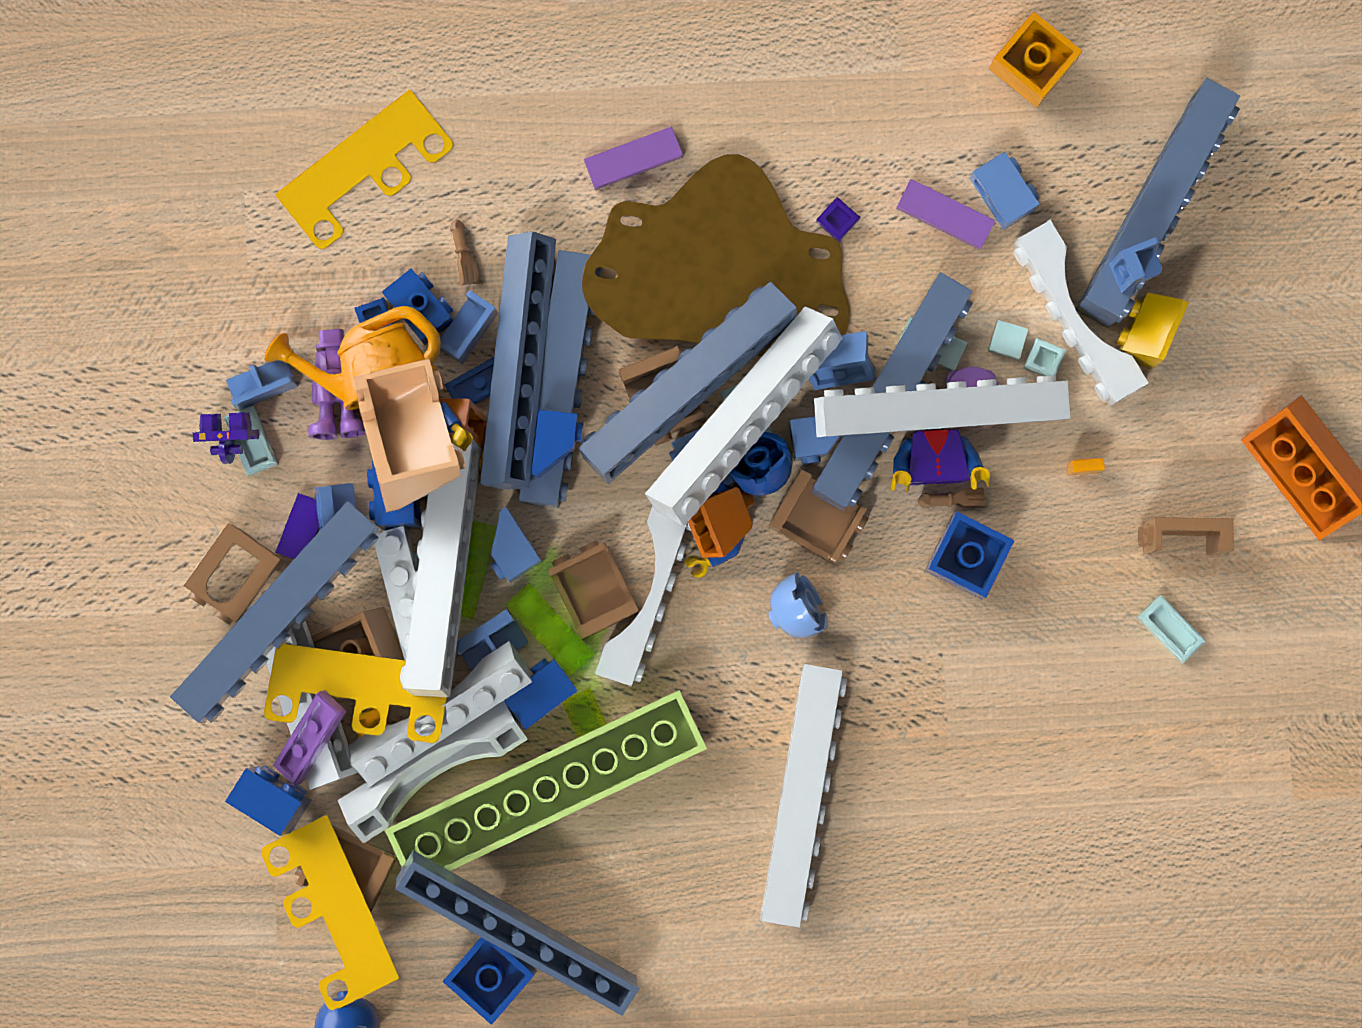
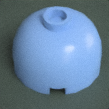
M795 572L777 584L771 593V611L768 613L775 628L781 627L786 634L793 637L807 638L822 632L828 627L827 613L825 612L821 615L818 609V605L822 604L821 598L806 576L799 577V572Z

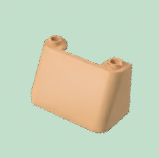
M429 359L352 377L386 512L399 510L461 476L460 469L466 468L462 450H455L453 444H451L437 391L443 389L439 370L432 371Z

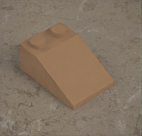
M385 607L363 611L311 636L314 647L318 649L404 660L402 649Z

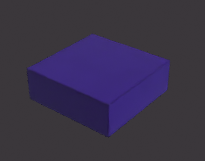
M836 197L816 219V223L835 240L840 242L861 217Z

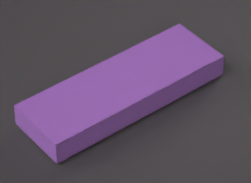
M671 126L585 158L584 163L594 189L598 190L681 159L683 154Z
M910 179L896 208L979 250L982 249L996 221Z
M325 690L317 692L273 764L294 786L302 784L346 713V710Z

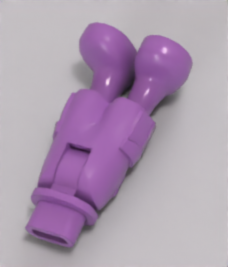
M343 329L319 331L315 366L329 374H339L342 372L341 360L337 351L344 338ZM312 381V403L320 407L318 421L308 427V437L319 440L337 438L334 419L335 403L340 404V436L342 438H355L366 435L363 420L357 418L355 410H345V402Z

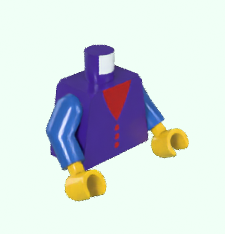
M944 428L915 431L911 434V438H907L902 442L893 458V477L890 490L894 491L896 484H903L906 487L905 493H908L910 485L966 483L970 480L969 475L971 476V488L975 490L977 489V480H984L987 483V487L990 486V472L984 468L979 454L967 437L960 435L959 430H944Z

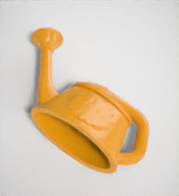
M401 306L357 324L347 332L337 351L342 372L339 374H329L294 353V350L289 346L287 333H281L271 341L266 349L264 360L267 363L278 360L289 363L345 402V410L359 408L352 377L426 359L430 360L432 371H436L438 369L432 363L440 353L441 341L436 328L418 310L413 307ZM404 318L410 320L428 339V349L425 353L422 352L405 329L404 323L387 325Z

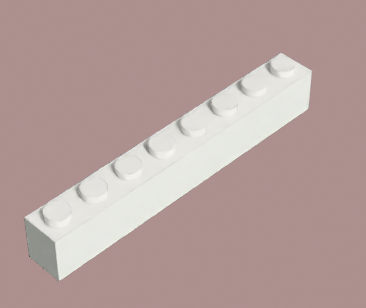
M807 307L802 309L645 493L659 514L685 526L692 516L698 512L703 503L718 488L731 470L738 465L742 457L758 441L759 437L779 416L780 412L797 395L802 386L818 370L819 366L843 339L833 318Z
M1056 375L1037 377V383H1026V377L1007 379V385H996V379L977 381V387H966V381L947 383V389H936V383L916 385L917 391H905V385L886 387V393H875L874 387L855 389V395L845 396L843 389L824 391V397L814 398L817 437L1070 419L1068 381H1056Z
M474 440L466 451L462 450L466 468L460 469L461 476L427 494V508L423 510L421 516L424 530L423 538L418 542L417 555L420 559L419 568L413 576L415 598L409 607L411 628L410 634L406 635L404 644L405 652L407 653L406 665L402 667L400 673L402 688L415 696L450 697L482 451V448ZM453 444L455 450L460 449Z
M803 664L760 916L761 921L800 928L801 920L807 921L810 902L804 901L806 888L812 889L815 869H810L811 857H817L819 852L820 837H815L817 824L823 825L826 805H820L822 792L828 793L831 773H826L828 760H834L836 742L831 741L833 728L839 729L842 710L836 709L838 696L844 697L847 678H842V670Z

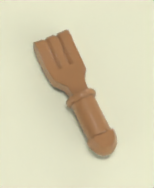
M456 219L450 225V232L453 234L456 247L455 253L458 254L457 267L460 284H479L478 266L475 259L469 255L470 247L466 240L465 226L463 222Z
M978 487L975 490L972 488L961 489L956 494L951 492L942 494L924 493L918 498L919 505L924 508L936 506L952 507V505H958L961 508L986 507L984 488Z

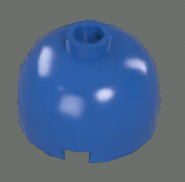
M764 432L742 457L738 465L731 470L730 474L736 485L744 492L756 496L769 495L782 488L790 478L793 464L785 440L777 434Z
M348 991L338 992V998L332 1000H343ZM359 998L334 1010H330L325 1003L320 1007L316 1015L314 1028H380V1021L374 1005L367 999Z

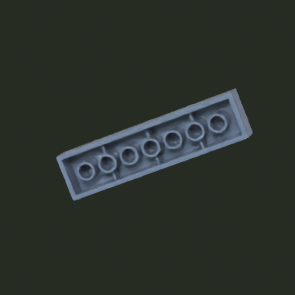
M1206 78L1194 92L1079 301L1076 311L1107 328L1115 321L1120 323L1123 317L1128 315L1135 302L1130 297L1132 295L1135 296L1147 280L1138 283L1133 289L1121 293L1109 263L1120 251L1154 237H1157L1159 240V244L1154 250L1157 257H1160L1165 245L1161 244V241H1165L1167 236L1172 234L1180 220L1176 213L1179 214L1183 207H1186L1195 192L1191 186L1194 187L1197 181L1201 180L1210 165L1206 159L1209 160L1213 152L1218 150L1225 137L1221 132L1224 133L1228 125L1232 124L1240 110L1239 107L1235 106L1240 95L1209 78Z

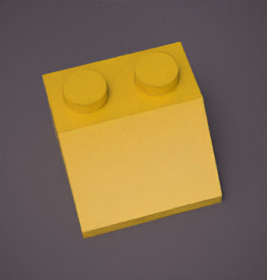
M1148 292L1141 300L1136 298L1128 316L1133 317L1128 328H1122L1116 344L1120 346L1119 351L1132 355L1136 363L1150 370L1164 361L1189 302Z

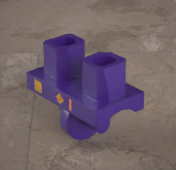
M249 412L229 413L230 431H222L221 414H200V432H192L193 442L219 441L218 446L210 447L211 455H219L223 464H231L234 461L235 454H243V445H235L233 440L259 439V430H252Z

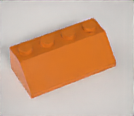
M1302 395L1241 439L1319 541L1362 514V471Z

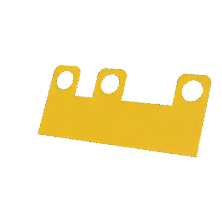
M409 89L274 195L314 245L319 249H325L343 234L342 226L327 209L330 205L369 175L385 195L392 196L411 180L410 173L395 156L399 151L412 142L427 162L434 163L452 149L453 142ZM431 134L439 135L444 142L443 149L437 154H430L424 148V140ZM389 167L397 168L402 175L401 182L395 187H388L382 182V173ZM321 220L329 221L334 227L333 235L327 240H320L314 234V226Z
M284 644L279 649L275 648L264 716L270 721L292 723L297 718L301 692L317 694V692L325 690L330 696L356 700L352 729L357 733L381 735L385 731L389 704L411 707L407 728V736L410 740L435 743L440 739L445 706H441L446 703L447 697L415 696L404 690L400 681V673L402 667L406 665L405 660ZM280 695H285L292 701V709L285 716L276 715L271 707L272 701ZM371 707L380 713V722L376 727L369 729L361 725L359 717L364 709ZM428 715L435 721V730L429 736H421L415 731V721L420 716Z
M327 815L262 848L261 856L271 876L278 877L301 865L309 885L285 897L283 906L292 926L299 928L323 916L345 968L323 978L319 982L320 992L326 1006L330 1010L341 1008L399 979ZM279 846L286 848L290 856L288 863L281 868L273 866L269 859L271 851ZM299 897L307 898L312 905L311 913L305 918H297L292 913V903ZM336 979L344 981L348 988L346 997L341 1001L332 1000L327 993L328 985Z

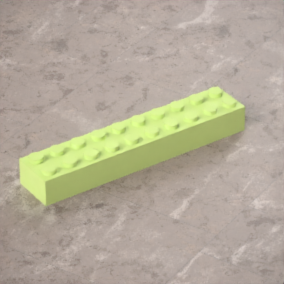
M680 690L391 826L385 829V832L401 867L404 866L412 851H415L451 871L702 752L707 747Z

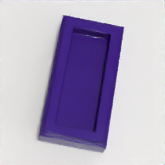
M300 493L297 494L275 553L295 559L319 533L316 499Z

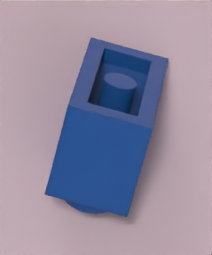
M546 410L538 411L532 465L533 477H542L575 450L576 441L582 442L584 423L578 422V414Z

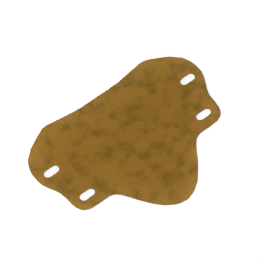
M727 154L709 161L691 176L665 204L655 206L623 201L614 205L608 215L602 240L586 261L582 275V291L588 306L603 322L622 336L630 339H669L700 343L702 336L709 329L720 326L732 309L743 306L756 288L764 287L770 281L796 306L797 315L804 307L817 311L819 305L836 307L838 314L828 317L833 318L841 335L846 333L850 316L849 303L841 282L842 250L840 244L831 236L800 231L794 227L788 219L783 205L764 171L751 159L740 154ZM624 215L638 217L642 220V225L640 227L623 225L620 219ZM809 249H825L829 251L830 256L828 259L814 258L809 255ZM598 267L613 269L617 272V276L614 279L598 277L595 271ZM778 337L758 353L757 356L762 357Z

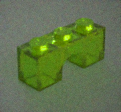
M530 583L505 604L570 676L576 674L595 656L594 652Z

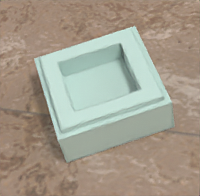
M998 320L988 352L1019 360L1028 329Z
M1036 338L1023 369L1041 376L1056 375L1066 350Z

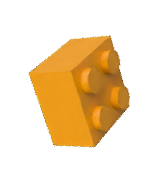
M1033 11L993 58L989 70L1038 108L1076 63L1082 50Z

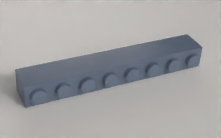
M533 231L509 235L507 240L480 481L481 485L503 490L529 488L556 247L555 238Z
M558 251L547 320L538 411L574 413V408L581 407L583 389H578L579 376L585 377L588 358L582 357L584 345L590 346L593 328L587 327L589 314L595 315L586 303L582 291V275L585 263L591 256L589 254ZM598 267L595 274L601 277L602 267ZM573 452L540 478L533 477L531 467L529 488L521 489L519 501L525 504L559 508L560 501H566L568 483L563 482L565 470H571Z
M941 272L938 274L872 386L875 393H886V387L905 385V391H917L916 385L926 384L921 379L926 370L934 371L942 357L937 353L942 343L948 346L958 329L953 327L957 317L959 316L964 319L973 302L968 300L973 292L971 289ZM890 432L844 435L810 493L842 512L846 509L847 505L854 507L863 492L858 489L863 478L870 480L879 465L874 459L879 451L886 453L894 436Z
M771 281L764 287L756 288L743 306L740 308L735 307L726 315L725 321L720 326L709 329L702 336L701 342L693 349H686L678 357L675 365L669 370L664 369L659 372L654 378L652 385L645 391L642 389L636 392L630 399V404L622 411L617 410L613 412L600 430L589 433L582 440L579 447L583 459L607 484L612 482L783 333L797 316L796 306Z
M347 501L173 692L170 698L198 723H206L207 720L212 723L225 709L222 706L229 696L235 698L247 684L244 682V679L252 671L256 674L265 666L269 660L266 655L273 647L279 649L291 636L288 631L296 622L301 625L311 615L313 610L310 607L318 598L324 600L335 587L332 582L340 573L345 576L357 563L354 558L362 549L367 552L377 542L379 537L376 534L380 529Z
M412 851L396 877L397 891L622 1016L640 989L636 975L415 851Z

